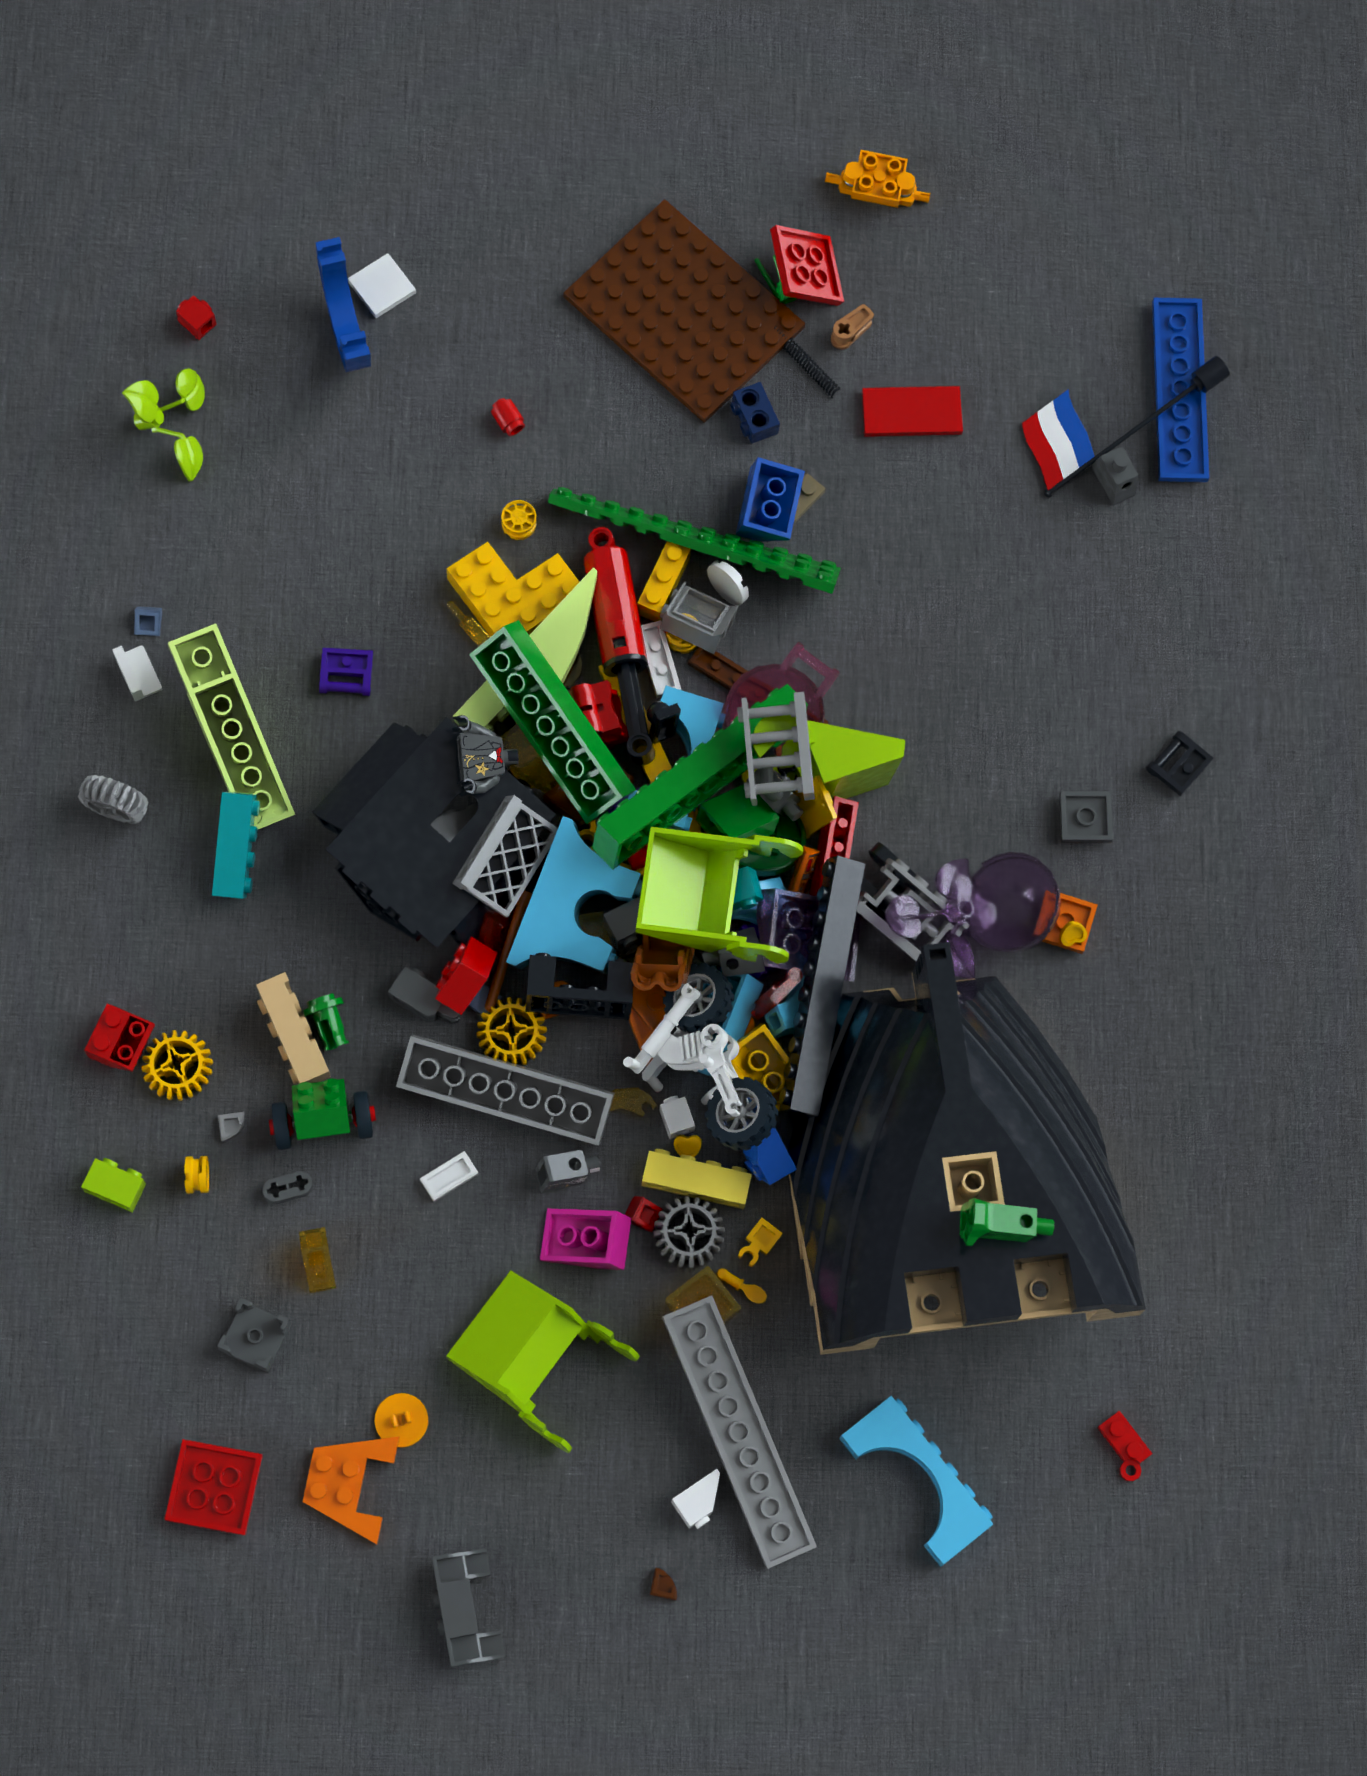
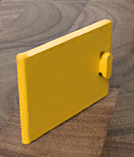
M820 775L813 778L814 800H804L803 792L798 793V790L795 791L801 798L798 805L804 811L800 819L806 831V839L837 818L832 805V798L829 791L823 785Z

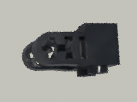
M877 842L868 851L873 861L881 868L887 864L886 860L888 858L894 861L899 859L880 842ZM909 869L907 872L915 878L916 874ZM892 871L900 879L891 889L895 894L900 897L907 887L915 893L918 892V889L898 872ZM863 877L860 893L863 890L871 897H874L879 890ZM912 897L907 901L903 908L913 899ZM884 898L877 907L869 902L866 903L886 923L891 921L885 916L892 907L888 900Z

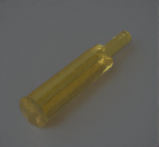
M453 601L447 602L446 606L461 621L459 626L478 647L490 638L471 616H465Z

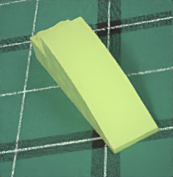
M594 567L529 635L562 683H564L576 659L585 636L597 581V570ZM486 680L453 717L465 715L469 721L494 731L493 725L498 720L503 722L510 713Z
M215 623L168 642L169 650L187 690V696L228 792L257 795L256 800L260 801L259 815L254 817V826H257V830L295 815L217 624Z

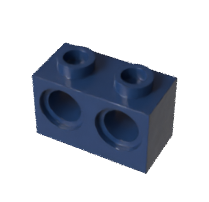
M761 382L733 392L732 402H730L731 410L735 416H739L742 434L744 437L748 436L751 444L779 433V420ZM749 400L752 401L754 405L747 406L743 402ZM757 421L762 422L764 426L756 427L753 423Z

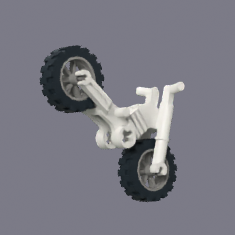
M695 963L691 964L686 984H682L676 991H664L666 996L663 997V1004L666 1007L664 1008L665 1015L663 1020L643 1044L642 1050L635 1059L626 1057L623 1060V1064L632 1069L636 1074H639L644 1069L642 1079L648 1082L655 1092H660L663 1089V1084L657 1076L666 1065L674 1070H693L694 1072L706 1068L718 1087L712 1094V1100L709 1099L707 1103L708 1111H705V1118L708 1120V1123H706L708 1130L712 1132L713 1137L727 1148L730 1147L737 1151L740 1148L749 1150L751 1146H759L764 1138L767 1139L771 1135L770 1130L775 1128L777 1123L775 1120L776 1116H778V1109L775 1106L777 1101L772 1096V1093L759 1081H753L749 1077H744V1079L738 1077L731 1060L738 1055L739 1044L718 1025L727 1019V1013L732 1010L731 1002L734 1001V994L731 990H733V986L727 977L712 965L710 967L706 963H701V965ZM703 983L710 984L706 989L703 990ZM714 992L712 998L707 997L710 993ZM675 1026H677V1030L672 1035L670 1032L673 1030ZM717 1033L718 1035H716V1038L713 1040L712 1035ZM727 1043H728V1044H729V1045L727 1046V1050H728V1051L723 1052L725 1046H726ZM748 1098H754V1100L749 1103ZM757 1106V1111L754 1113L752 1109ZM734 1120L731 1127L728 1129L727 1121ZM740 1124L744 1127L742 1129L737 1130Z

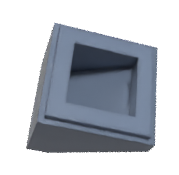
M137 607L135 609L134 635L160 636L162 608Z

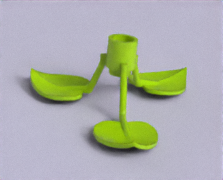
M192 369L181 370L176 377V389L182 398L160 408L156 405L159 400V394L153 383L143 380L131 384L122 394L129 401L135 412V426L139 430L152 429L153 433L160 432L179 437L180 439H177L174 443L176 459L187 480H194L203 462V452L199 442L193 436L185 437L183 433L159 428V426L164 422L163 411L181 405L184 402L190 411L198 410L202 406L205 390L200 376Z

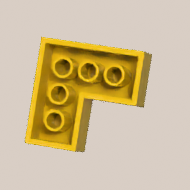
M489 542L481 545L446 568L447 580L490 637L503 626L518 620L530 635L580 582L558 553L516 580Z

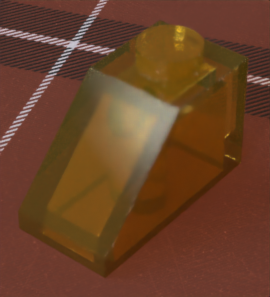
M325 1227L299 1232L301 1252L310 1293L336 1288Z

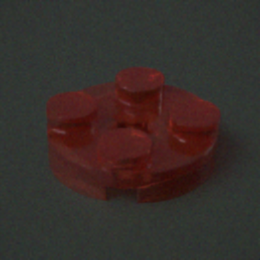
M492 909L484 914V922L480 929L478 941L498 952L496 958H500L515 909L511 911L508 917H504Z

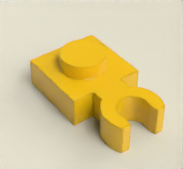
M761 1218L745 1239L750 1245L743 1247L739 1251L738 1258L741 1259L745 1253L752 1254L753 1259L750 1261L749 1266L753 1267L758 1261V1253L761 1251L767 1255L783 1233L764 1218Z

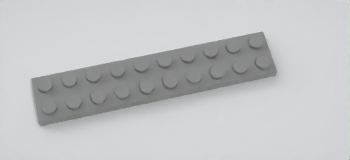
M708 1296L662 1316L765 1567L769 1569L816 1548L814 1538L713 1296Z

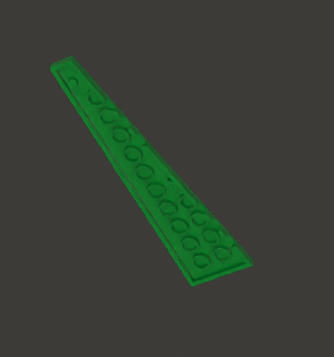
M564 487L553 489L548 499L550 504L596 519L609 517L613 524L621 527L631 524L634 525L637 532L643 534L656 532L660 535L659 539L740 565H746L747 562H750L753 568L762 572L775 570L780 578L787 580L796 577L800 578L803 581L802 585L833 594L841 570L832 561H814L807 554L799 553L796 556L789 554L787 549L781 547H774V549L764 547V543L756 540L746 542L740 540V537L734 534L720 535L716 533V530L709 527L699 529L692 527V523L678 520V522H673L662 514H654L652 516L644 514V510L640 508L630 507L626 509L620 507V504L615 501H597L596 497L590 494H582L581 496L572 494V490Z

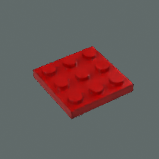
M780 225L772 227L770 232L783 295L835 306L842 304L844 298L831 237Z
M182 1439L164 1520L246 1536L263 1454Z

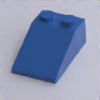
M748 1098L749 1103L754 1100V1098ZM757 1106L752 1109L754 1113L757 1111ZM776 1128L770 1130L771 1135L767 1139L764 1138L759 1146L756 1147L754 1145L749 1150H743V1154L747 1159L744 1165L752 1176L755 1175L759 1181L763 1180L769 1185L797 1170Z

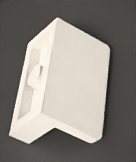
M142 645L127 652H124L122 646L112 649L134 701L162 690L159 679Z

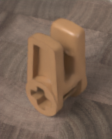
M862 304L836 321L831 335L832 345L840 350L849 348L871 327V320L874 317L871 309Z

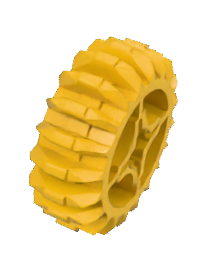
M508 997L506 1005H503L499 999L497 1000L498 1008L496 1009L491 1006V1014L482 1012L481 1018L484 1021L477 1023V1027L481 1029V1031L476 1033L477 1038L483 1039L479 1042V1047H487L484 1051L486 1056L494 1053L493 1058L495 1059L501 1058L502 1061L506 1062L510 1060L513 1064H517V1060L520 1059L521 1063L526 1065V1056L534 1060L536 1055L533 1050L542 1052V1046L539 1043L546 1042V1037L541 1034L547 1032V1027L540 1026L545 1022L544 1017H537L539 1013L525 1012L526 1004L524 1007L521 1006V998L517 999L516 1004H512L511 997ZM514 1014L527 1019L531 1026L527 1027V1024L518 1023L515 1020ZM504 1015L507 1016L505 1024L491 1030L492 1025L498 1018ZM510 1022H512V1027L515 1031L514 1043L511 1042V1037L508 1033ZM527 1035H533L531 1041L525 1047L517 1050L519 1040L527 1038ZM492 1038L505 1041L509 1046V1051L498 1047Z
M172 1030L171 1038H168L166 1033H162L163 1041L159 1042L158 1039L154 1038L153 1043L156 1047H146V1051L151 1056H142L143 1062L148 1064L143 1065L141 1070L147 1073L143 1078L145 1082H151L149 1088L152 1091L158 1088L157 1095L159 1097H162L167 1091L168 1100H172L174 1094H177L178 1100L182 1101V1093H187L188 1097L192 1098V1089L195 1088L200 1093L202 1088L199 1083L201 1082L206 1085L209 1083L204 1075H212V1069L207 1066H211L213 1060L206 1058L211 1054L210 1049H203L206 1044L203 1040L197 1042L198 1037L196 1034L191 1035L187 1039V1031H183L181 1036L178 1037L177 1031ZM174 1047H185L194 1053L191 1055L189 1053L179 1054L175 1051ZM167 1051V1061L160 1065L161 1068L156 1069L160 1056ZM172 1056H175L176 1060L180 1062L182 1075L175 1069ZM198 1061L196 1073L188 1080L186 1075L188 1069ZM163 1076L166 1078L174 1076L179 1079L181 1084H170L160 1078Z

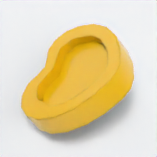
M1069 921L1060 932V940L1065 946H1072L1075 942H1084L1087 938L1085 927L1075 921Z
M680 1134L674 1140V1148L680 1156L689 1155L695 1157L702 1146L701 1138L697 1135L687 1137Z

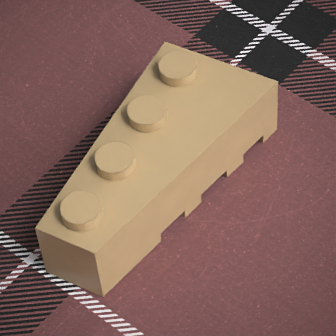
M286 972L256 984L261 998L257 1000V1004L262 1015L268 1014L271 1022L267 1026L272 1037L278 1036L281 1046L277 1048L283 1061L289 1060L292 1069H289L288 1072L293 1084H300L302 1082L315 1083L330 1078L329 1069L315 1038L313 1039L311 1029L301 1012L297 997L290 988Z

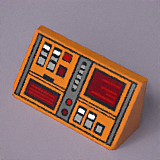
M803 846V855L800 856L796 863L787 891L790 901H798L807 896L820 856L819 850Z

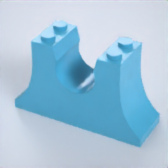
M563 816L506 963L518 969H523L529 965L530 955L547 953L551 957H556V960L577 963L607 975L609 961H614L619 956L616 955V950L604 940L583 932L579 923L580 909L586 900L595 895L605 894L614 897L618 901L626 902L640 897L643 883L642 874L620 865L613 870L597 853L585 844L577 824L572 819Z

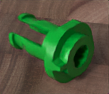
M334 993L308 1001V1008L302 1011L305 1017L313 1016L318 1034L324 1042L325 1052L336 1049L338 1046L349 1044V1040L345 1038L344 1026L337 1008L344 1004L342 997L335 998Z

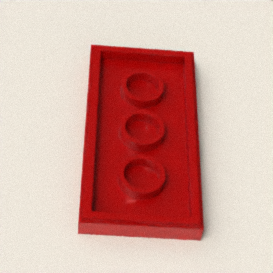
M960 386L862 388L864 437L962 435L963 433Z

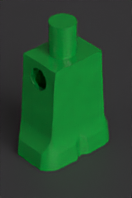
M972 1198L969 1202L962 1205L960 1212V1236L964 1239L966 1246H972L978 1238L1027 1242L1036 1237V1234L1052 1236L1054 1232V1220L1037 1218V1208L995 1204Z

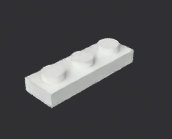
M661 620L641 625L648 660V671L656 698L662 697L665 686L681 690L665 632L660 629Z

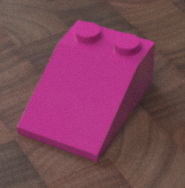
M547 1208L540 1261L596 1269L624 1270L631 1218L618 1211Z

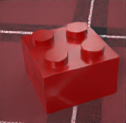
M470 937L466 944L461 943L453 955L455 958L452 962L448 961L441 971L442 976L435 986L439 989L435 999L462 1015L487 981L498 952L473 937Z

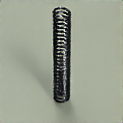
M790 338L785 343L783 349L791 355V358H794V361L797 360L799 366H802V369L807 371V374H810V377L815 382H818V385L823 390L831 382L826 388V393L833 398L835 392L840 390V387H837L838 384H835V381H832V378L827 376V373H824V370L819 368V365H816L817 363L814 362V359L811 360V357H808L809 354H806V351L803 352V349H800L801 346H798V343L795 344L793 338Z

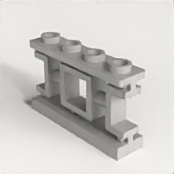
M888 858L886 860L887 864L884 867L882 866L880 871L889 879L874 897H871L863 890L859 896L857 913L915 962L921 951L904 938L906 934L915 940L923 930L931 937L925 945L938 944L948 930H951L960 937L964 928L967 929L970 926L964 921L967 916L956 907L951 910L946 905L948 900L937 891L934 894L927 889L929 884L919 875H916L915 878L907 872L910 868L900 859L894 861ZM892 871L898 872L917 888L918 892L915 893L907 887L900 897L895 894L891 889L900 879ZM912 897L927 911L910 930L895 916ZM884 898L888 900L892 907L885 916L892 923L890 925L865 904L869 902L877 907ZM933 902L957 923L953 925L945 919L938 929L934 927L930 921L937 914V911L930 904Z

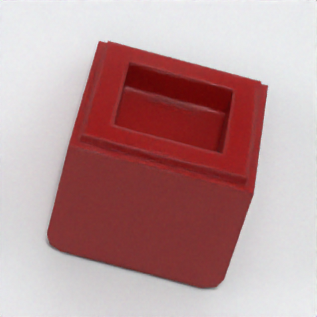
M634 1196L625 1215L631 1218V1224L652 1232L655 1227V1221L659 1219L658 1213L663 1209L644 1197Z

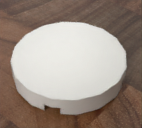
M714 561L708 567V578L714 589L723 599L735 606L743 604L748 599V587L745 586L743 588L741 584L743 581L742 576L734 567L723 561L720 563L719 561Z

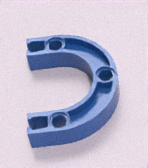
M337 237L315 242L324 296L345 372L371 367V355L366 344L365 331H360L352 302L341 239Z

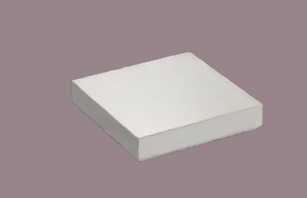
M388 253L348 278V283L375 318H378L416 294L414 286Z

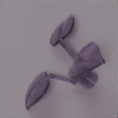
M957 859L943 865L935 877L937 891L947 896L949 902L945 909L919 915L920 908L917 901L913 897L903 894L891 900L885 911V917L892 931L904 938H912L921 933L922 925L920 919L944 914L948 920L957 922L946 936V941L950 942L954 973L956 977L974 979L975 962L971 946L964 936L954 935L960 926L966 923L965 919L971 917L974 913V905L970 900L972 880L969 873V860Z

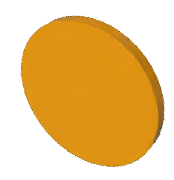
M406 1393L394 1394L384 1399L378 1406L374 1419L375 1428L381 1439L399 1436L398 1447H409L417 1443L424 1436L428 1427V1413L424 1404L415 1396Z

